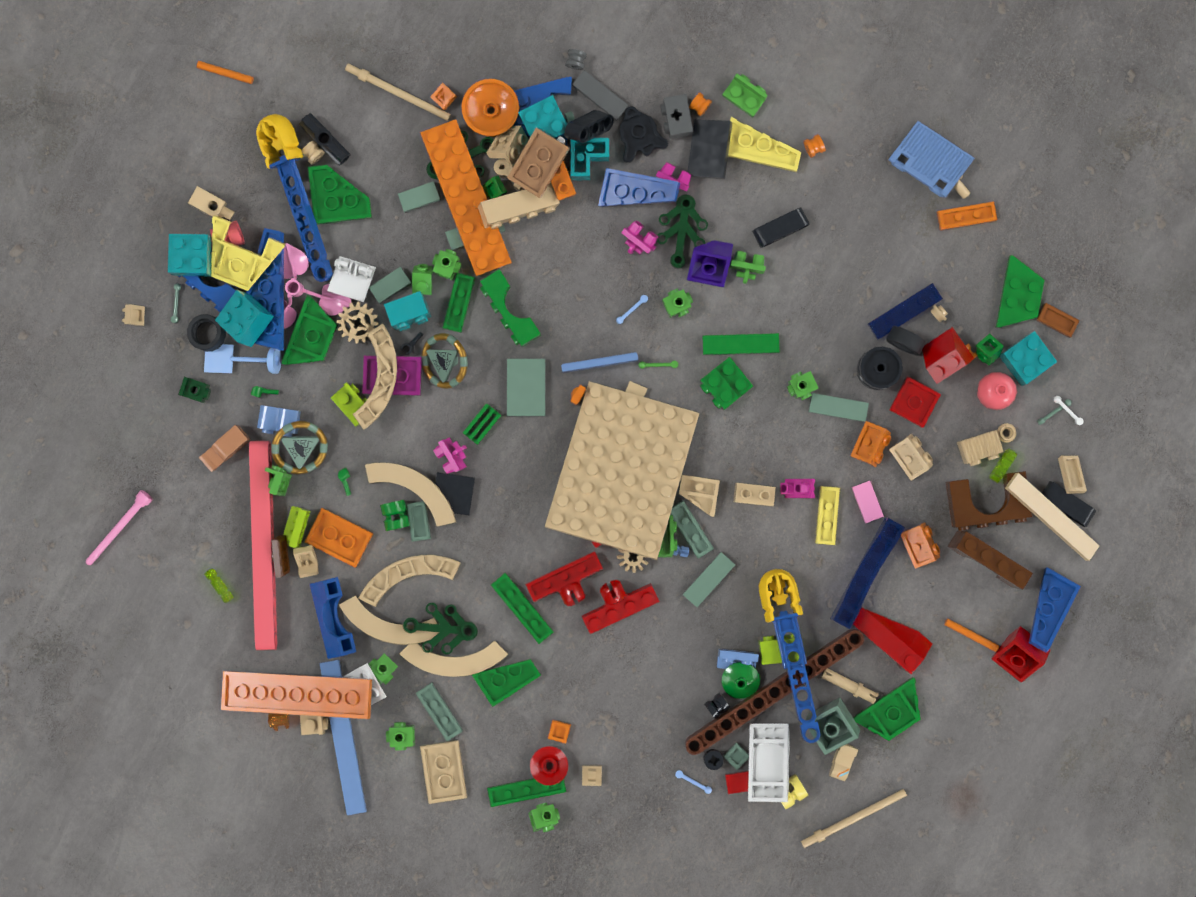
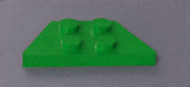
M1010 255L1008 258L995 328L1037 318L1045 280L1013 255Z
M309 295L306 296L281 362L283 365L325 361L338 325Z
M911 677L874 704L853 716L855 722L890 741L921 720L915 678Z

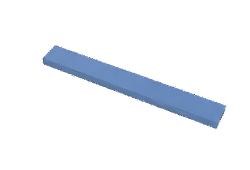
M339 659L320 663L322 676L343 677ZM329 717L347 816L364 813L367 809L350 718Z

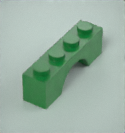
M500 269L480 281L482 293L485 297L489 296L493 301L490 305L495 313L500 312L503 318L500 321L505 329L510 328L513 335H511V338L516 346L520 344L521 347H524L541 336L531 318H518L507 310L505 298L511 287Z

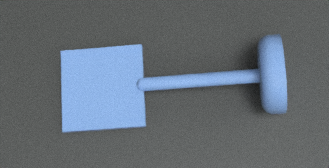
M222 344L219 349L205 352L204 372L232 373L233 361L267 362L268 371L272 374H278L281 368V351L273 348L269 349L267 358L233 357L234 345Z

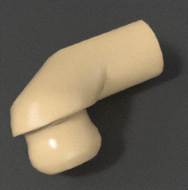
M959 179L954 189L964 199L969 196L970 191Z

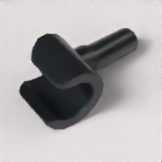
M419 332L413 340L403 344L400 349L403 350L407 345L410 350L406 355L411 354L414 351L413 346L424 334Z

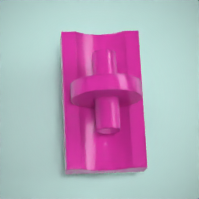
M666 162L662 169L657 172L656 176L680 182L679 188L687 192L692 174L682 170L679 178L672 176L676 166Z
M637 220L621 232L628 238L625 242L630 247L628 253L632 254L636 251L638 254H641L644 250L649 254L655 250L658 236L649 231L643 237L640 232L644 226Z
M450 437L438 442L439 445L433 451L438 458L444 455L447 457L448 462L443 465L447 474L454 471L458 472L467 467L463 461L466 458L463 452L467 449L466 445L460 447L458 442L453 443Z
M785 479V483L780 484V493L785 494V498H815V479Z

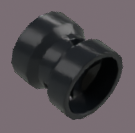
M717 693L713 700H708L704 703L715 719L720 716L721 712L731 708L720 693Z

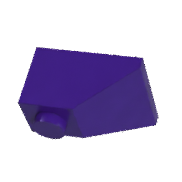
M714 240L694 247L687 280L724 287L731 261L733 244Z

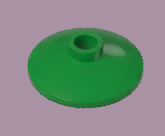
M736 662L724 670L721 678L722 687L733 698H748L758 690L760 676L754 666ZM739 681L745 682L743 685L737 684Z

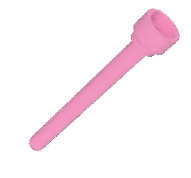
M143 490L139 491L133 506L86 559L87 565H92L141 507L150 504L153 498Z

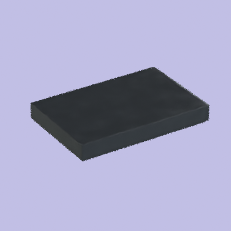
M694 119L687 171L692 174L691 177L725 179L733 122Z

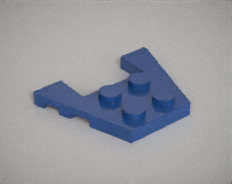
M565 77L514 90L519 102V111L550 97L551 94L571 95L572 77ZM518 114V118L513 126H521L526 136L530 138ZM565 134L560 135L566 140L565 145L567 146L568 138L565 137Z

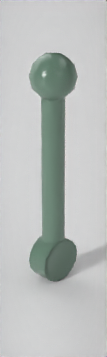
M176 283L174 285L175 300L173 316L171 317L172 323H178L179 321L177 310L181 285Z
M1066 399L1064 404L1069 407L1072 402L1070 399ZM1059 406L1045 417L1038 419V424H1043L1048 418L1062 410L1063 407Z

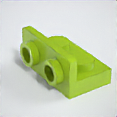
M346 382L331 399L354 426L357 427L359 423L353 416V413L366 402L367 398L362 399L358 394L360 390L353 383L350 385Z
M296 506L291 507L283 534L286 535L287 544L290 547L300 548L311 511Z

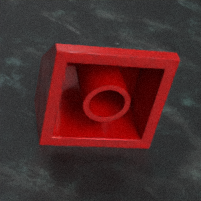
M953 327L924 345L922 349L925 367L936 384L975 359Z
M1019 626L1005 639L991 659L1022 683L1045 664L1050 649L1045 653L1029 644L1030 633L1022 626Z

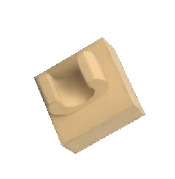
M131 304L125 305V308L122 309L125 312V319H122V322L129 325L144 326L145 307Z
M582 765V786H601L602 765Z

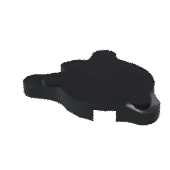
M633 106L625 110V117L619 131L621 141L625 146L624 162L631 163L638 151H641L644 156L648 157L654 149L664 150L668 147L667 139L661 137L658 133L657 125L651 116L643 114Z

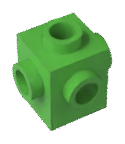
M446 249V251L440 250L439 254L434 256L432 264L435 266L432 272L435 275L452 280L454 274L458 273L461 267L460 258L456 256L457 253Z
M678 288L668 293L669 296L662 299L670 318L676 315L682 317L688 314V310L692 307L691 303H693L689 292L685 293L684 289L679 291ZM680 301L682 304L677 305L675 302Z
M811 371L805 374L798 372L792 375V380L788 381L789 386H787L791 397L794 396L795 399L800 397L801 400L811 397V392L819 389ZM799 383L803 384V389L799 387Z
M385 653L378 660L374 658L368 664L380 685L382 683L387 685L394 677L392 673L398 667Z
M394 722V725L390 726L389 731H386V742H390V747H395V750H406V747H413L415 745V726L406 725V722Z
M539 804L536 806L537 809H533L528 813L533 832L543 830V833L552 831L554 826L559 823L558 820H560L559 811L557 808H554L553 804Z

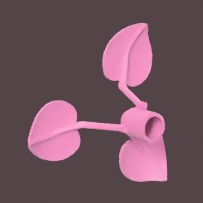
M285 243L284 278H291V280L285 285V290L288 293V304L284 300V329L293 325L297 317L296 310L290 307L293 296L299 297L303 293H307L321 298L319 306L330 316L343 312L344 306L348 308L349 303L352 302L351 298L328 292L329 284L323 286L321 295L304 289V286L296 281L297 275H302L307 271L309 265L308 258L301 250Z

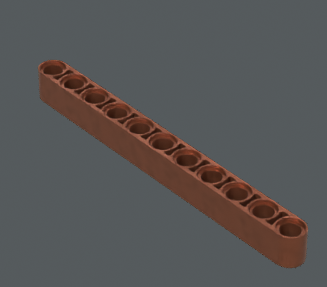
M850 629L807 657L806 665H809L811 668L810 673L807 675L808 681L859 648L864 642L863 634L858 630ZM853 633H857L859 636L856 643L850 642V636ZM836 644H841L843 647L842 652L839 654H835L833 651ZM820 655H826L827 661L825 664H818L817 659ZM787 671L720 715L717 719H714L690 735L685 741L687 752L692 755L700 754L792 692L791 686H787L785 683L788 677ZM795 671L796 674L793 675L798 681V685H794L795 689L803 685L800 682L803 674H799L798 671ZM772 687H778L779 693L777 696H770L769 690ZM762 698L763 704L760 707H755L753 705L754 699ZM741 708L747 710V714L743 718L737 716V711ZM724 719L731 720L729 728L721 727V722ZM707 730L715 731V736L712 739L705 737ZM693 740L699 742V747L695 750L689 748V743Z

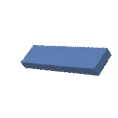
M634 352L565 363L561 365L562 373L638 361V355Z

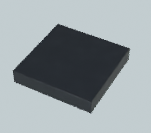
M437 472L435 484L449 501L454 514L470 516L475 478Z

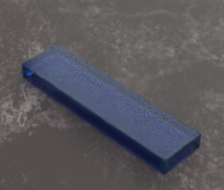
M932 283L868 323V326L876 339L879 340L888 334L893 326H901L943 298Z

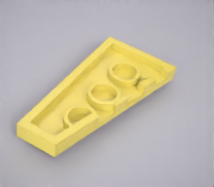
M731 117L730 121L733 123L728 157L797 172L801 156L800 151L780 141L778 142L770 138V136L762 134L753 129V127Z

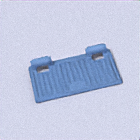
M917 121L891 155L889 161L900 171L907 172L928 186L930 191L939 197L946 198L975 158ZM901 154L908 158L905 164L898 160ZM939 179L947 184L944 189L936 185Z

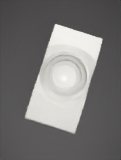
M750 724L749 802H788L789 724Z

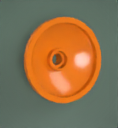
M484 79L478 81L466 91L463 97V118L470 129L482 136L494 137L504 134L512 128L518 118V98L514 90L500 80ZM494 108L495 111L494 113L490 114L488 113V109Z

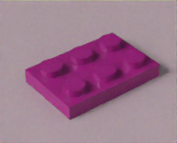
M364 355L362 394H371L377 378L376 356ZM396 356L397 375L392 395L421 396L422 357Z

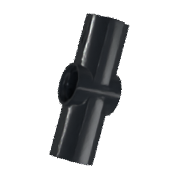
M312 113L301 119L299 125L339 166L349 159L351 154ZM323 136H329V141L327 143H321V138Z

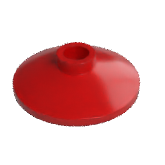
M546 746L537 750L532 756L530 771L537 782L543 785H555L561 782L567 775L568 759L560 749ZM548 762L553 763L551 770L546 768Z

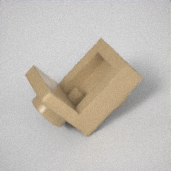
M309 545L293 549V555L299 568V577L304 578L317 575L319 573L318 559L313 546Z

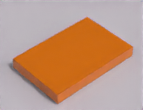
M321 508L304 542L356 568L374 533Z

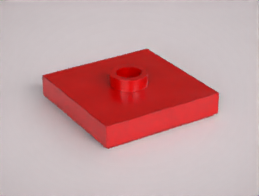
M907 376L889 411L924 428L941 394Z

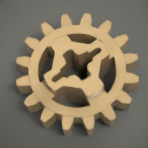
M358 301L356 306H354L351 302L349 303V309L346 306L343 307L345 313L339 312L338 314L342 317V319L337 320V323L341 324L338 331L343 330L342 337L349 336V342L352 338L355 339L356 343L359 342V339L366 342L367 334L375 329L374 326L379 325L378 321H374L378 315L372 314L373 307L367 309V303L361 306L360 301ZM353 310H359L358 314L355 315L348 313ZM366 313L370 318L371 324L365 319ZM357 318H360V322L363 325L356 327L353 319L357 320ZM345 321L348 322L351 327L350 332L346 328ZM360 330H365V331H367V332L364 333V334L356 335L357 331H360Z

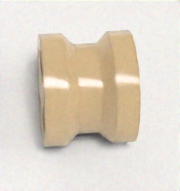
M313 140L302 149V154L313 165L323 157L325 151L319 149L317 143Z

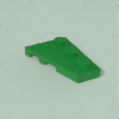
M528 659L475 673L472 676L491 706L494 707L540 677L541 674L533 661Z

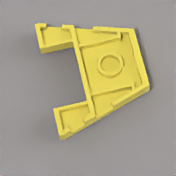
M214 215L212 218L211 277L248 291L286 244L269 237L263 254L259 255L225 241V237L231 221Z

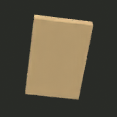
M459 740L420 746L428 803L432 804L467 798Z

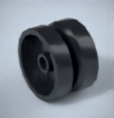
M881 346L874 347L864 353L858 360L856 369L857 376L864 386L873 390H883L897 383L901 377L903 366L898 353L891 348ZM881 365L880 369H883V371H878L877 366Z

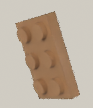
M536 127L507 178L538 198H541L570 147Z

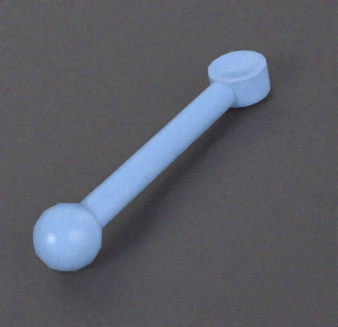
M642 295L632 308L621 317H617L616 322L622 324L630 313L642 303L648 301V297Z
M681 770L676 771L677 778L689 781L703 789L706 794L712 792L711 787H706L689 778Z

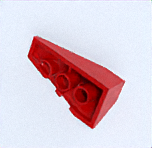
M861 608L849 621L909 674H912L922 663L933 644L919 631L865 608Z

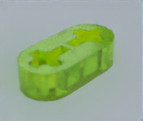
M1008 448L995 465L989 478L996 483L1000 482L1015 460L1017 453Z

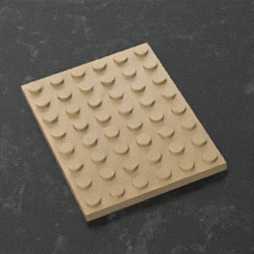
M589 381L545 528L657 560L699 413Z

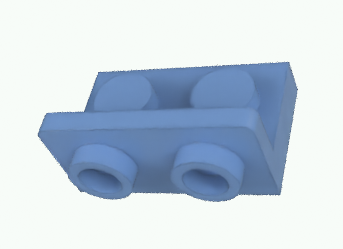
M718 649L717 668L726 669L729 665L736 662L752 665L756 668L759 654L757 652Z

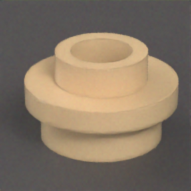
M934 305L931 313L939 322L946 321L947 318L945 316L948 313L941 305L939 307Z
M1002 424L997 429L999 439L1002 442H1011L1016 437V429L1011 424ZM1005 429L1009 431L1007 437L1003 435Z

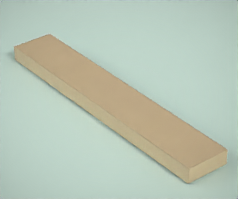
M1015 473L1005 489L1085 561H1090L1099 545L1020 473Z

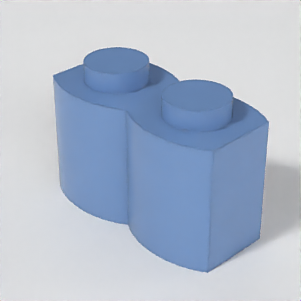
M261 405L257 428H261L262 433L273 434L274 431H279L290 422L300 421L301 411ZM298 428L286 433L284 436L292 437V434H298Z

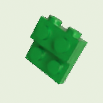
M730 357L700 380V388L706 395L710 393L714 398L712 400L713 404L718 409L722 408L723 411L753 387L752 383Z

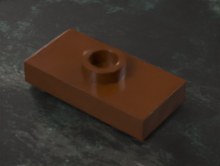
M279 535L271 540L273 551L271 557L274 562L275 577L279 578L290 572L286 535Z

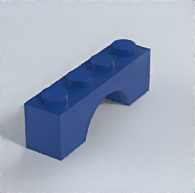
M183 276L187 279L185 283L193 290L199 289L202 292L200 296L207 302L212 300L216 304L214 308L219 312L222 311L236 291L227 283L219 287H210L203 282L201 276Z
M338 577L309 584L327 658L331 659L357 652L352 633L342 626L338 617L337 606L339 599L343 596Z

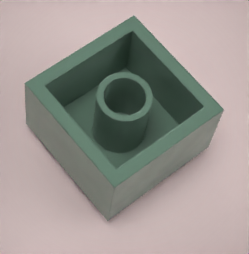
M840 697L815 710V722H818L820 729V738L817 743L824 755L859 737L860 728ZM812 713L807 714L806 721L811 719ZM809 728V731L815 738L816 731L812 728Z

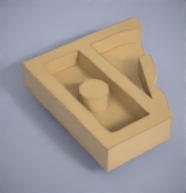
M681 475L679 494L711 517H714L720 480Z

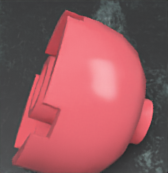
M992 372L985 375L978 384L977 396L981 404L986 408L1002 410L1010 406L1015 400L1017 386L1008 374Z

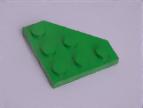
M328 165L308 167L313 215L317 225L372 218L370 198L355 188Z

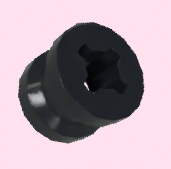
M710 749L705 752L703 760L706 767L710 770L720 769L723 765L721 753L716 749Z

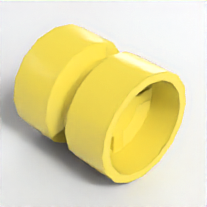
M796 774L789 777V791H793L792 793L788 792V802H781L785 809L793 806L795 800L801 801L809 796Z

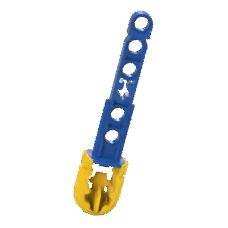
M272 114L266 116L259 122L256 130L260 149L263 156L266 157V166L268 169L277 168L308 261L312 264L310 267L314 278L319 282L328 281L332 278L333 272L330 262L327 260V253L296 161L303 158L301 149L298 148L299 142L291 122L282 115ZM282 149L285 152V155L281 156L279 152ZM290 177H293L295 181L293 187L289 183ZM296 195H299L301 198L300 205L296 203ZM309 231L313 234L312 242L308 239ZM315 250H317L320 255L318 260L314 257ZM321 268L326 272L325 278L320 274Z
M773 569L766 572L759 583L762 608L766 610L764 617L766 622H773L783 668L787 669L797 717L802 724L799 725L802 738L808 743H814L820 738V729L818 722H815L816 712L805 668L807 660L797 617L803 615L802 606L799 605L798 588L794 577L789 572L783 569ZM787 585L788 588L785 590L786 594H784L783 588ZM771 591L774 592L772 600L776 602L777 606L786 604L789 594L791 599L790 606L794 614L782 611L779 612L780 615L774 618V608L771 606L770 601ZM787 632L794 635V642L791 644L784 641V635ZM792 651L799 655V659L795 663L790 662L788 659V655ZM795 671L803 674L800 682L801 684L805 683L806 687L795 689L794 685H798L797 679H793V675L796 674ZM799 690L807 692L808 697L805 701H800L797 698ZM804 709L811 711L812 717L810 720L806 721L801 717ZM809 728L816 731V737L813 740H809L806 737V731Z

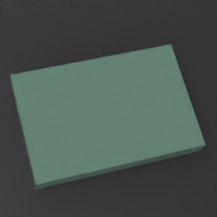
M507 359V416H545V359Z

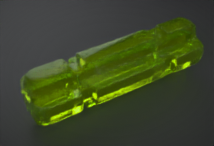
M212 568L205 572V577L211 581L210 584L218 595H221L220 598L223 602L228 603L234 596L230 591H227V586L220 577H217L216 571Z

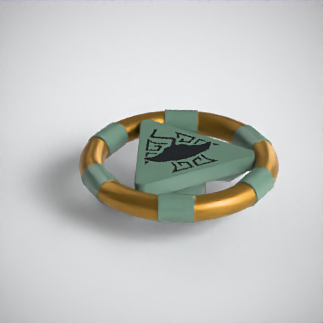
M439 333L426 341L421 357L422 368L429 381L435 386L444 389L454 388L460 384L466 375L468 363L465 349L459 340L450 334ZM445 340L455 346L457 350L430 348L436 342ZM459 354V373L451 381H448L452 368L458 364ZM429 358L433 366L435 367L440 379L434 376L429 367Z
M295 421L283 426L275 434L271 453L275 463L286 472L305 474L315 470L324 461L328 443L325 434L318 426L311 422ZM296 428H306L317 435L283 437L286 433ZM280 440H282L297 467H293L281 459L279 455ZM320 440V453L314 462L302 467Z

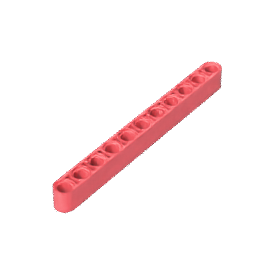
M270 440L250 441L249 466L255 648L257 651L276 650V581L274 562L271 557L273 552L271 540L274 539L273 494L269 493L270 489L268 488L272 473L265 471L266 467L272 468Z

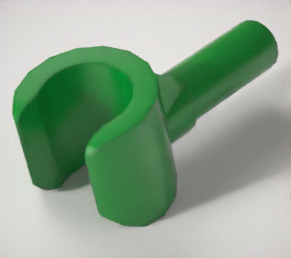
M254 386L251 395L258 398L261 397L262 393L279 395V390Z
M343 468L338 472V478L344 486L346 495L349 496L351 492L346 479L351 475L347 468Z

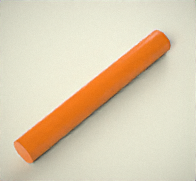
M202 61L197 62L198 69L252 84L254 81L252 76Z
M948 618L946 619L945 626L994 652L998 650V644Z

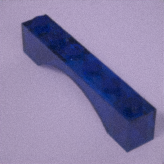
M890 518L883 519L830 617L831 620L851 629L876 575L897 544L905 529L904 526Z

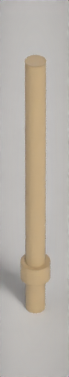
M349 63L345 68V71L358 76L359 80L363 82L368 81L446 121L451 116V114L371 75L365 69L361 70Z
M902 789L822 831L821 829L815 831L814 835L802 840L801 843L804 848L816 842L820 843L826 840L825 838L906 797L907 794Z

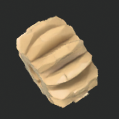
M618 549L619 552L624 553V555H618L617 559H624V561L619 563L620 566L627 563L625 571H628L630 566H632V572L636 573L635 566L638 565L642 571L643 567L640 563L648 565V562L643 560L644 556L637 555L638 560L633 562V559L631 561L628 559L630 552Z

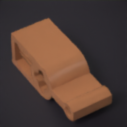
M234 425L199 459L213 472L251 439L239 425Z

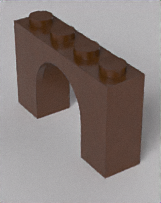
M1026 471L1002 474L1005 500L997 512L989 515L981 513L973 505L968 479L946 482L952 527H958V531L969 530L971 525H977V528L989 527L988 523L996 522V526L1008 524L1007 520H1015V523L1027 522L1026 518L1032 517V512L1005 489L1015 473H1020L1027 480Z
M956 531L947 546L962 557L970 558L997 574V579L1011 588L1023 590L1033 574L967 531Z

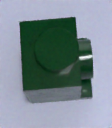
M184 377L178 395L204 403L205 400L209 399L211 389H209L210 385ZM193 387L198 389L195 394L192 393Z

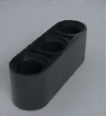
M593 110L567 123L564 130L565 137L585 143L609 131L613 126L614 118L611 114Z
M802 207L759 226L752 232L759 247L763 248L809 226L810 223Z
M1049 481L1042 492L1068 518L1083 527H1087L1096 513L1093 507L1073 494H1066L1064 488L1052 481Z

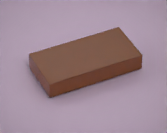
M1044 303L1036 318V321L1068 338L1072 337L1080 321L1047 303Z

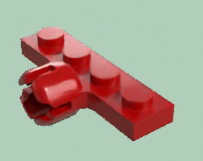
M594 551L525 585L533 602L558 592L566 606H573L575 602L571 594L575 595L578 602L583 601L586 596L581 586V581L604 569Z
M619 580L610 581L613 588L612 591L609 590L607 583L602 585L600 593L603 597L604 605L582 615L589 633L592 634L660 602L652 584L645 585L631 593L624 591Z

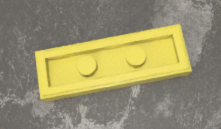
M820 486L816 544L835 545L840 488Z

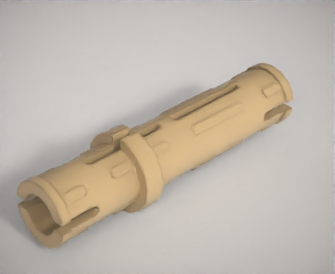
M828 668L823 671L822 679L853 693V696L856 698L859 696L871 702V704L875 703V698L878 697L877 692Z

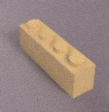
M550 182L541 198L527 190H521L483 201L479 204L478 209L484 227L496 229L501 227L502 223L509 222V224L519 222L520 218L527 217V219L534 218L543 211L545 214L554 212L560 202Z

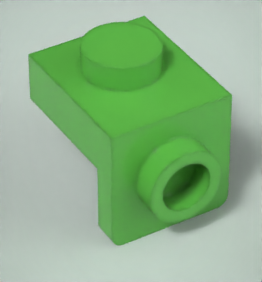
M427 264L414 266L412 272V294L419 291L423 295L432 294L433 266H428Z

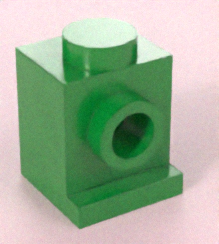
M988 334L976 344L977 357L980 361L990 366L1000 357L1004 346L991 334Z

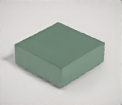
M736 742L723 757L738 770L748 760L749 754Z

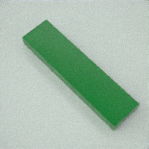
M779 333L703 335V355L780 353Z
M506 573L491 584L493 589L538 644L554 633Z
M534 778L487 787L490 806L495 807L565 793L566 786L564 779L555 785H543Z

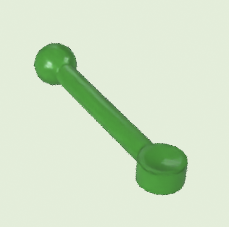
M641 361L639 362L638 366L641 369H644L645 367L667 366L677 368L678 362L672 361L671 363H645Z

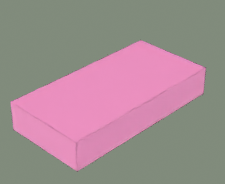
M870 481L851 487L865 523L884 517Z

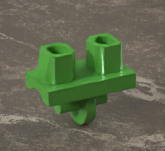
M736 251L734 259L730 263V268L744 271H737L736 277L743 278L744 284H747L748 279L755 280L756 274L749 272L764 274L766 266H764L763 255L754 254L752 263L745 262L746 252Z

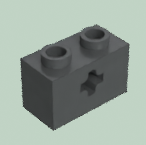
M683 94L664 98L663 104H660L662 116L665 115L667 121L664 123L665 134H669L670 139L691 136L693 128L687 95ZM677 113V116L679 117L678 121H676L675 118H672L673 114Z

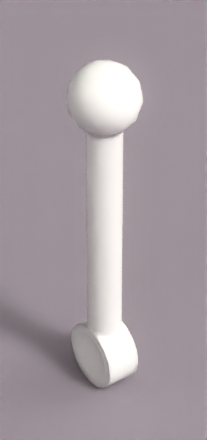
M1060 396L1054 397V402L1059 403L1075 419V424H1083V419L1077 417L1061 401Z

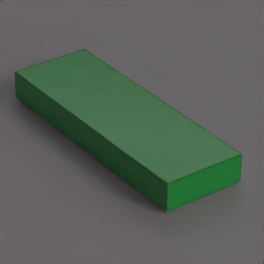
M456 273L443 329L462 333L475 277Z

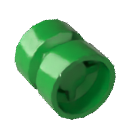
M405 500L380 505L382 516L386 517L383 521L385 531L410 526L408 515L404 513L407 510ZM399 514L400 519L392 521L391 516Z

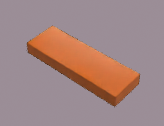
M994 201L937 211L940 231L997 221Z

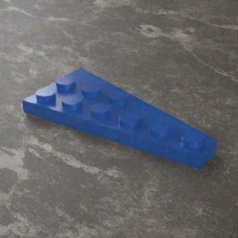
M264 228L257 254H263L269 237L284 243V233ZM283 248L246 292L253 296L274 316L254 344L284 351Z

